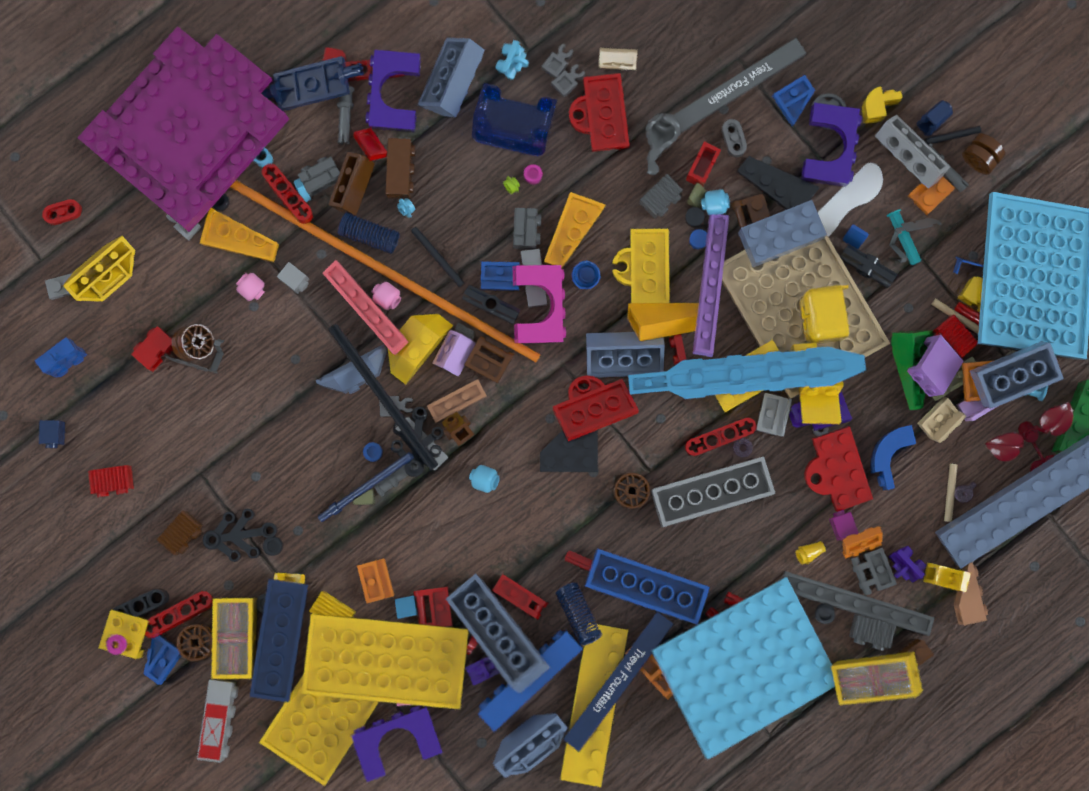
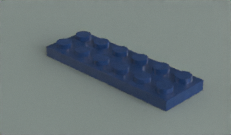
M269 578L249 697L282 702L290 701L309 584Z

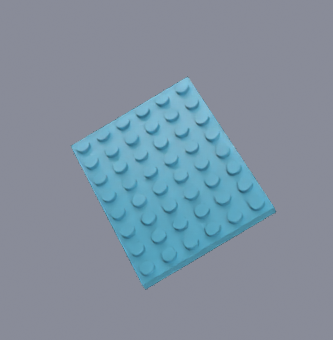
M996 192L990 193L978 344L1021 350L1043 341L1051 343L1055 356L1080 360L1087 359L1089 335V209Z
M787 577L651 650L706 759L715 756L835 687L831 669L832 664Z

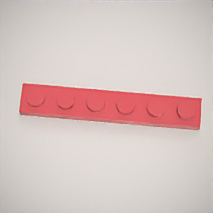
M337 260L323 272V275L394 355L409 342Z

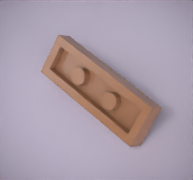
M477 379L427 405L434 421L438 423L456 411L459 412L486 398L487 395Z

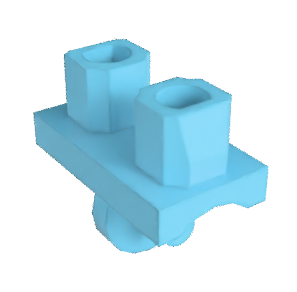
M513 40L512 44H504L502 53L504 56H507L506 61L499 60L496 64V69L511 80L514 79L516 71L520 72L522 67H528L529 64L525 59V49L519 45V41Z

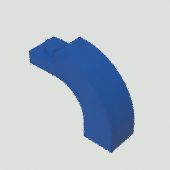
M912 425L890 431L877 442L873 449L870 469L871 473L879 472L880 476L877 477L878 484L883 488V491L895 488L890 468L893 454L901 447L916 444Z

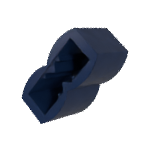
M940 100L917 122V127L925 136H930L953 114L952 106L947 101Z

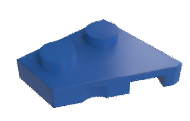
M804 75L773 94L772 97L791 126L797 121L815 89Z
M162 635L152 638L151 647L147 652L144 674L156 684H163L180 659L181 654L177 646Z

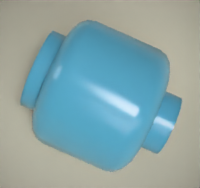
M722 189L707 191L705 198L701 199L702 209L706 210L709 215L724 214L727 208H730L729 195Z
M479 465L476 469H473L469 476L472 487L485 493L495 490L499 483L497 471L484 465Z

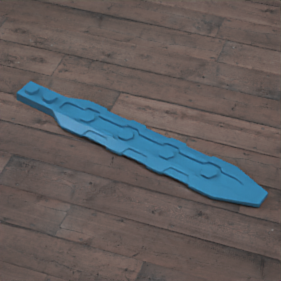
M832 347L807 348L804 351L782 353L781 351L751 356L734 355L727 356V358L709 360H682L666 372L628 375L630 394L670 391L685 399L703 398L707 395L729 393L736 395L751 391H780L785 388L832 386L865 371L866 367L864 355Z

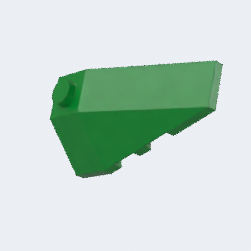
M933 330L892 333V352L910 410L923 408L925 392L913 380L907 370L918 365L927 350L924 341L927 337L933 336Z

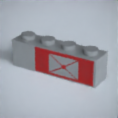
M209 679L197 760L221 763L228 757L230 747L227 746L228 738L232 735L233 729L230 726L231 718H234L236 710L233 702L234 698H237L239 687L236 686L237 681Z

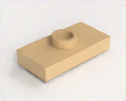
M600 48L599 68L636 70L637 50Z

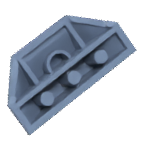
M384 344L361 356L375 377L380 376L387 353V348ZM352 362L315 380L322 387L342 393L349 392V394L355 393L360 389L359 386L366 383Z
M557 714L533 715L502 740L493 765L504 777L529 772L559 748L564 732L567 729L566 725Z

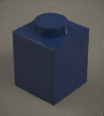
M40 420L39 444L46 445L45 448L51 449L58 448V445H65V422L59 420Z

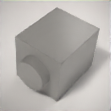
M290 262L277 275L280 281L297 294L300 291H304L309 284V278Z

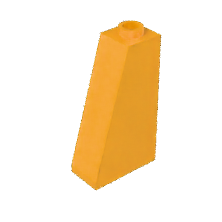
M629 303L627 319L639 341L693 332L696 329L699 303Z

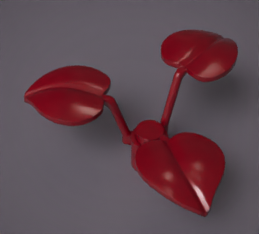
M1069 402L1046 410L1040 417L1042 428L1026 421L1019 425L1018 433L1010 432L999 435L987 441L985 445L998 460L1010 461L1019 455V448L1024 447V440L1032 443L1041 460L1034 461L1031 464V472L1056 456L1049 455L1045 458L1043 457L1035 443L1039 436L1038 431L1043 433L1050 431L1054 436L1065 433L1072 425V407Z

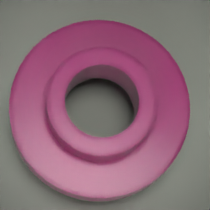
M119 634L109 637L106 643L107 650L114 655L123 653L127 647L125 637ZM114 641L119 643L118 648L113 646Z

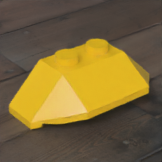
M121 235L103 246L78 267L63 284V287L76 301H104L132 277L135 249Z
M439 314L411 316L399 330L409 342L396 355L388 349L391 374L406 385L448 334L449 330L453 328V325Z

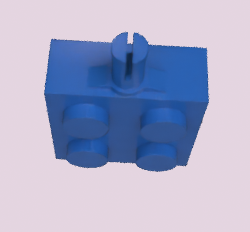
M65 337L37 358L35 362L43 373L57 378L64 376L73 365L80 364L87 353L83 348L78 347L73 340Z

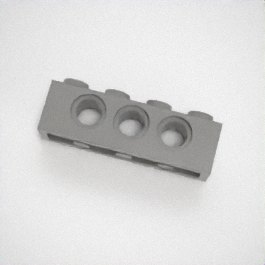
M898 115L887 120L875 135L880 143L892 152L894 157L899 159L927 188L936 184L950 168Z

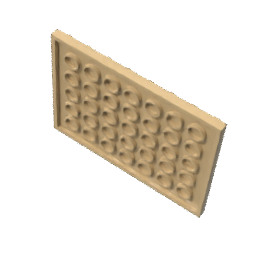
M828 236L821 241L756 267H752L745 250L724 261L722 282L759 347L773 340L782 353L791 352L793 344H807L802 324L804 320H802L799 305L800 299L809 289L833 285L849 286L848 289L843 290L849 336L842 341L817 344V348L832 347L867 357L890 344ZM799 387L784 389L789 399L799 394Z

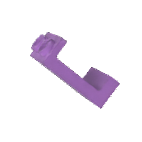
M942 335L927 337L924 341V344L927 346L926 352L918 365L910 367L907 372L928 396L944 395L962 365L963 360Z

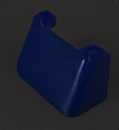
M484 83L473 115L472 138L486 145L534 156L543 155L546 150L557 99L544 97L539 99L537 106L501 98L502 93L497 86Z

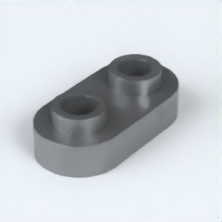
M734 119L727 120L722 127L727 151L733 157H740L747 148L741 124ZM728 129H734V133H730ZM733 146H738L740 150H734Z

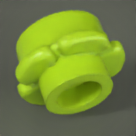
M507 176V179L503 182L506 190L510 194L518 192L520 184L517 179Z

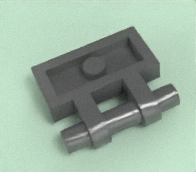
M883 548L863 554L866 561L860 563L858 556L851 558L853 572H856L859 579L858 585L863 590L865 596L872 594L871 585L875 584L877 591L897 585ZM866 568L869 569V572L872 577L868 580L866 579V576L863 571V569Z

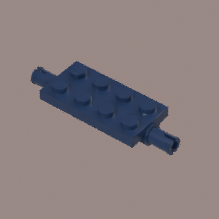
M340 56L273 74L274 82L270 87H266L261 94L267 99L274 98L278 108L282 111L349 95L348 78L362 76L364 72L360 70H363L361 63L346 67L345 58Z

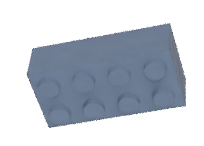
M812 200L742 227L738 232L752 267L821 241L827 236Z
M1043 341L970 370L983 407L990 409L1064 379L1051 343Z

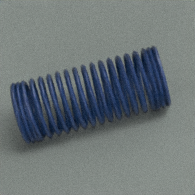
M347 212L343 215L338 228V235L368 246L371 245V247L383 250L388 254L394 252L400 234L397 230L388 229V227L385 228V226L382 227L379 224L376 225V223L369 220L366 221V219L363 220V218L360 219V217L357 218V216Z
M573 582L561 587L555 594L559 603H561L562 609H564L565 615H567L566 617L573 628L574 634H576L575 636L579 644L585 646L598 640L602 636V632L599 626H597L598 623L594 620L595 617H592L593 614H591L578 583ZM587 616H590V617H588V618H586V619H584V620H582V621H580V622H577V621H579V620H581V619H583V618H585V617H587ZM591 619L590 621H588V622H586V623H584V624H582V625H579V624H581V623H583V622H585V621ZM592 625H595V626H593L592 628H589V629L583 631L584 629H586V628H588V627H590V626H592Z

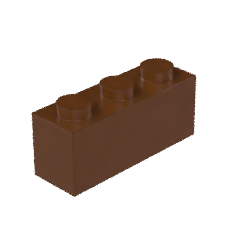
M388 138L387 198L410 199V193H414V182H411V175L415 174V164L412 163V156H415L416 147L412 144L411 139Z
M347 152L328 205L342 213L347 212L356 216L375 163L369 161L368 158L361 154Z

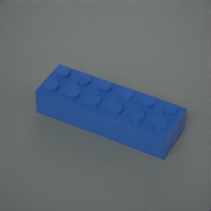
M596 549L584 585L697 625L710 588L600 549Z
M559 630L552 637L554 641L550 645L545 643L538 650L550 666L540 677L521 693L515 691L509 683L507 685L502 683L494 691L495 696L493 698L487 697L480 704L478 714L493 731L497 730L582 650L581 645L567 630L563 632Z

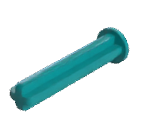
M901 209L886 215L890 218L894 229L903 227L901 225L904 223L900 214ZM906 230L901 231L902 233L898 235V238L910 264L919 263L921 258L909 232Z

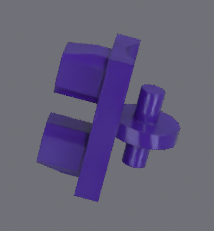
M909 546L891 553L888 557L894 563L893 567L896 569L894 577L897 579L902 576L905 580L909 579L913 583L917 579L924 577L923 571L926 565L922 560L918 559L913 562L910 559L913 551Z
M489 656L465 667L473 685L500 673Z

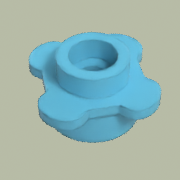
M407 198L404 200L399 199V204H397L399 212L411 218V213L415 211L413 203Z

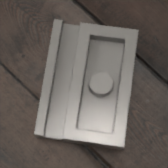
M764 393L755 431L784 437L792 399Z

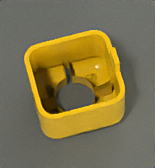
M848 285L812 288L803 294L799 305L801 317L804 320L802 323L804 336L808 343L821 344L842 341L849 336L843 290L849 288Z

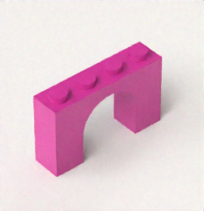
M561 265L513 266V286H538L545 290L551 302L549 314L541 322L514 324V343L563 342V338L566 337V328L563 327L565 308H562V300L565 299V290L562 288V281H564L565 276L564 269H561Z

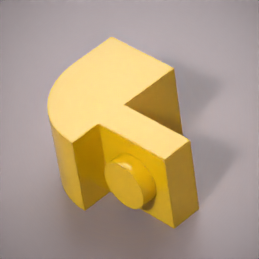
M882 87L872 90L862 105L864 124L883 121L887 116L885 106L898 104L902 100V92L888 90L882 93Z
M927 563L923 582L966 592L971 573Z

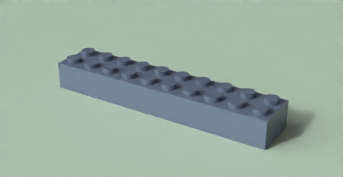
M1089 435L937 530L935 534L954 563L959 568H963L1089 488Z

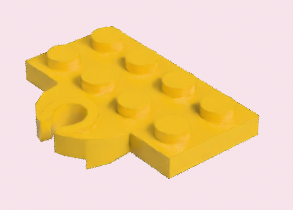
M631 229L630 248H624L619 251L612 262L614 265L622 262L627 266V269L623 272L617 269L612 270L614 277L621 284L631 286V303H670L669 229Z

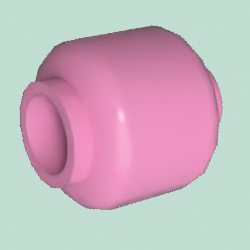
M245 273L236 283L237 292L248 301L254 298L258 300L265 292L262 290L265 283L254 273Z
M388 282L377 284L372 290L373 301L384 310L395 309L401 301L400 291Z

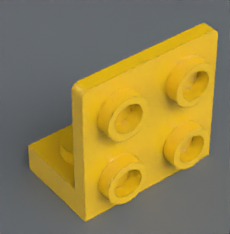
M843 381L832 386L799 387L802 423H841L839 393L843 388Z
M111 610L99 648L107 650L106 643L109 637L119 634L125 637L127 641V647L121 655L135 659L142 658L145 650L141 649V645L149 621ZM114 641L113 646L118 648L119 643Z

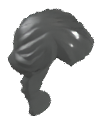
M668 113L655 114L648 120L645 127L646 137L651 147L647 157V173L649 175H656L659 172V166L655 163V160L681 134L679 121L674 115Z

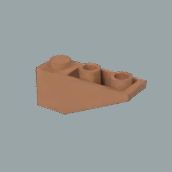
M973 562L962 568V571L971 573L967 591H957L954 602L959 625L987 621V608L981 598L983 591L981 586L978 585L976 578L978 577V570L973 565Z

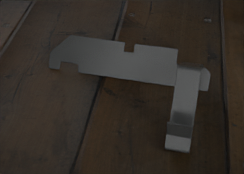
M926 218L915 221L916 223L901 224L903 227L895 229L889 245L901 257L898 260L900 263L907 260L906 255L895 245L898 235L902 233L901 231L906 230L910 232L933 227V224L942 225L939 220Z
M217 339L214 342L217 353L210 370L176 358L164 356L174 362L218 374L217 369L224 354L220 345L224 340Z

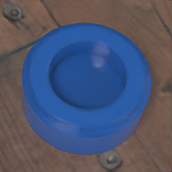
M701 229L693 231L689 238L690 245L695 249L704 248L706 246L707 233Z
M371 442L364 447L363 455L368 461L376 462L381 459L383 450L379 444Z

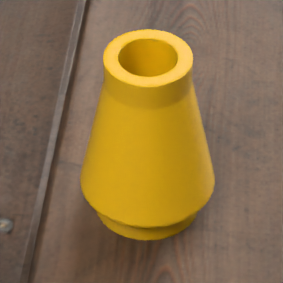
M819 541L800 546L795 551V554L800 564H809L819 555L826 552V548Z

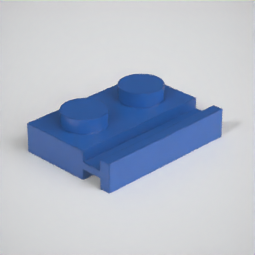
M481 262V290L519 291V286H513L512 267L519 266L520 263Z

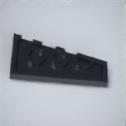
M750 156L737 170L739 175L785 210L810 201L820 188Z

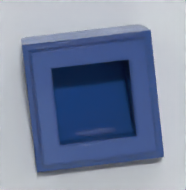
M852 225L842 240L859 249L869 234L859 227Z

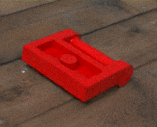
M448 587L413 591L417 602L419 624L442 627L453 626L451 607L446 600L449 596ZM429 595L432 618L430 623L426 621L424 596Z

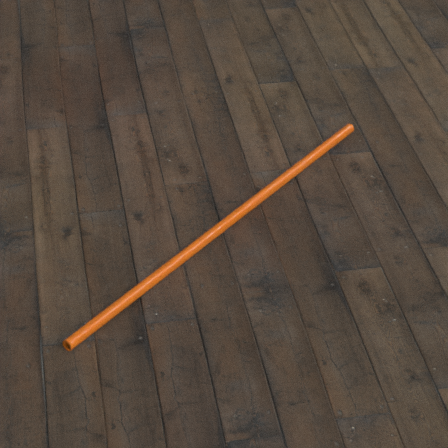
M235 180L230 186L232 189L535 363L540 358L541 354L521 343H514L513 338L310 222L307 224L299 223L288 209L243 183Z

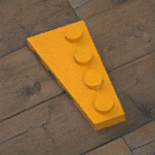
M570 192L544 263L548 265H561L562 269L606 205Z
M213 208L208 211L200 239L201 245L270 262L275 261L279 246L277 242L234 221Z

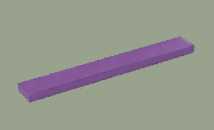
M709 215L693 354L712 357L714 352L729 224L728 215Z

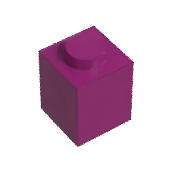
M844 510L833 513L834 517L829 519L837 541L843 540L852 534H859L851 512L845 513Z

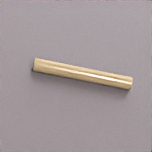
M934 299L931 305L948 316L956 315L965 327L978 334L979 326L938 299Z
M950 464L945 522H952L957 464Z

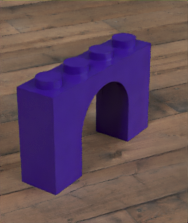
M374 50V55H371L370 58L373 74H369V85L372 87L371 93H368L367 96L370 112H366V123H369L368 126L370 128L415 132L416 111L390 108L382 101L381 88L383 83L393 75L420 76V54Z
M814 103L812 105L809 125L835 130L841 136L844 147L840 158L834 161L806 159L803 162L802 180L846 187L849 182H852L854 171H851L852 163L854 164L856 160L854 146L858 144L859 134L856 132L857 126L860 127L862 115H859L860 109Z
M417 705L410 708L411 712L404 715L403 712L391 715V720L384 721V719L373 722V726L366 729L365 726L354 729V734H351L367 782L386 775L379 756L378 747L382 736L391 729L404 728L409 730L416 739L423 760L442 753L427 707Z

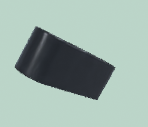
M154 589L115 607L113 610L120 612L123 609L126 614L141 617L166 605L169 601V593L164 589ZM156 593H160L162 595V600L160 603H157L155 601ZM139 601L143 602L144 609L142 611H139L137 609V603Z

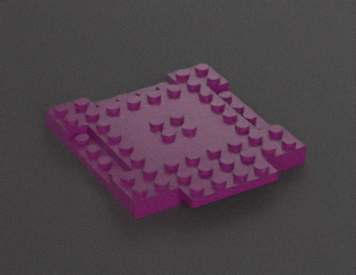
M177 26L153 53L155 58L115 103L106 112L102 110L77 138L190 232L288 122L289 117L261 94L273 81L269 75L216 34L203 47Z

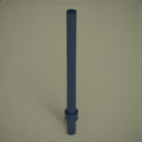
M408 452L346 497L329 505V509L321 513L318 519L323 522L332 515L340 513L343 507L411 461L413 455Z

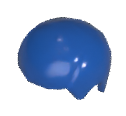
M591 261L579 262L574 266L571 273L573 283L580 289L593 288L599 283L601 277L599 267Z

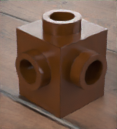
M457 411L441 422L446 428L443 431L449 440L453 438L458 446L474 435L468 427L471 425L465 415L461 417Z

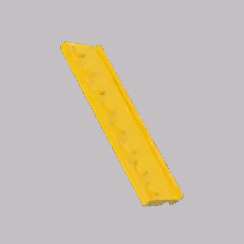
M597 624L602 632V636L595 642L583 647L569 731L622 661L628 630ZM615 705L580 752L568 743L566 744L560 780L601 787Z

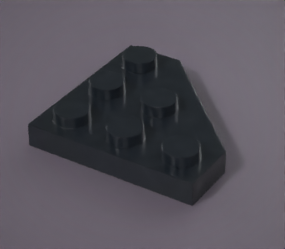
M562 430L540 452V472H598V430L571 441L567 440Z

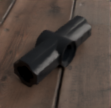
M850 244L846 246L840 256L841 260L854 267L858 274L868 279L871 278L886 288L890 287L897 276V273L882 265L878 258L868 253L865 254Z
M471 285L466 288L462 298L463 301L484 310L487 314L494 315L513 325L521 311L498 299L495 295H490ZM488 301H495L497 303L493 309H488L486 304Z

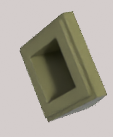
M696 183L687 200V204L697 208L702 206L701 199L705 198L706 190L700 183Z
M371 489L353 500V504L374 505L375 489Z

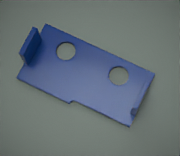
M956 257L957 261L953 272L958 274L962 262L983 268L984 264Z

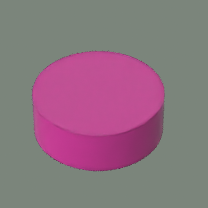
M535 164L528 165L524 170L525 181L529 184L539 183L542 179L541 168Z

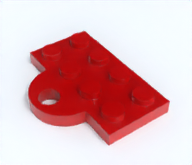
M621 73L583 77L585 95L574 100L570 106L569 120L571 125L580 133L590 134L592 152L629 148ZM580 111L584 117L581 120H576L573 114Z
M588 375L578 377L571 383L568 390L569 400L552 406V410L568 441L639 413V409L623 379L604 385L600 379ZM581 383H585L589 387L585 390H582L578 387V385Z
M850 426L812 438L817 457L812 459L806 466L804 477L807 486L818 494H830L836 512L872 500L871 490ZM814 473H818L820 480L818 483L813 484L811 476Z

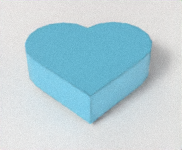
M300 178L295 180L294 184L304 201L307 203L312 200Z

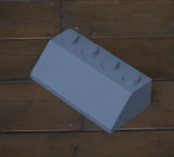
M446 38L418 105L442 116L456 117L485 50L469 38Z
M635 332L586 333L587 375L594 377H626L634 374L664 372V337L639 341Z

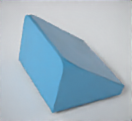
M414 595L395 599L397 619L418 615Z

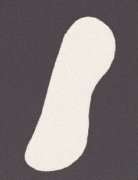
M867 163L853 177L852 182L843 187L818 212L828 237L850 210L868 203L879 193L883 184V176L876 164Z

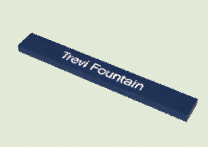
M659 612L656 613L565 736L564 741L578 752L582 750L652 655L651 650L658 647L674 624Z

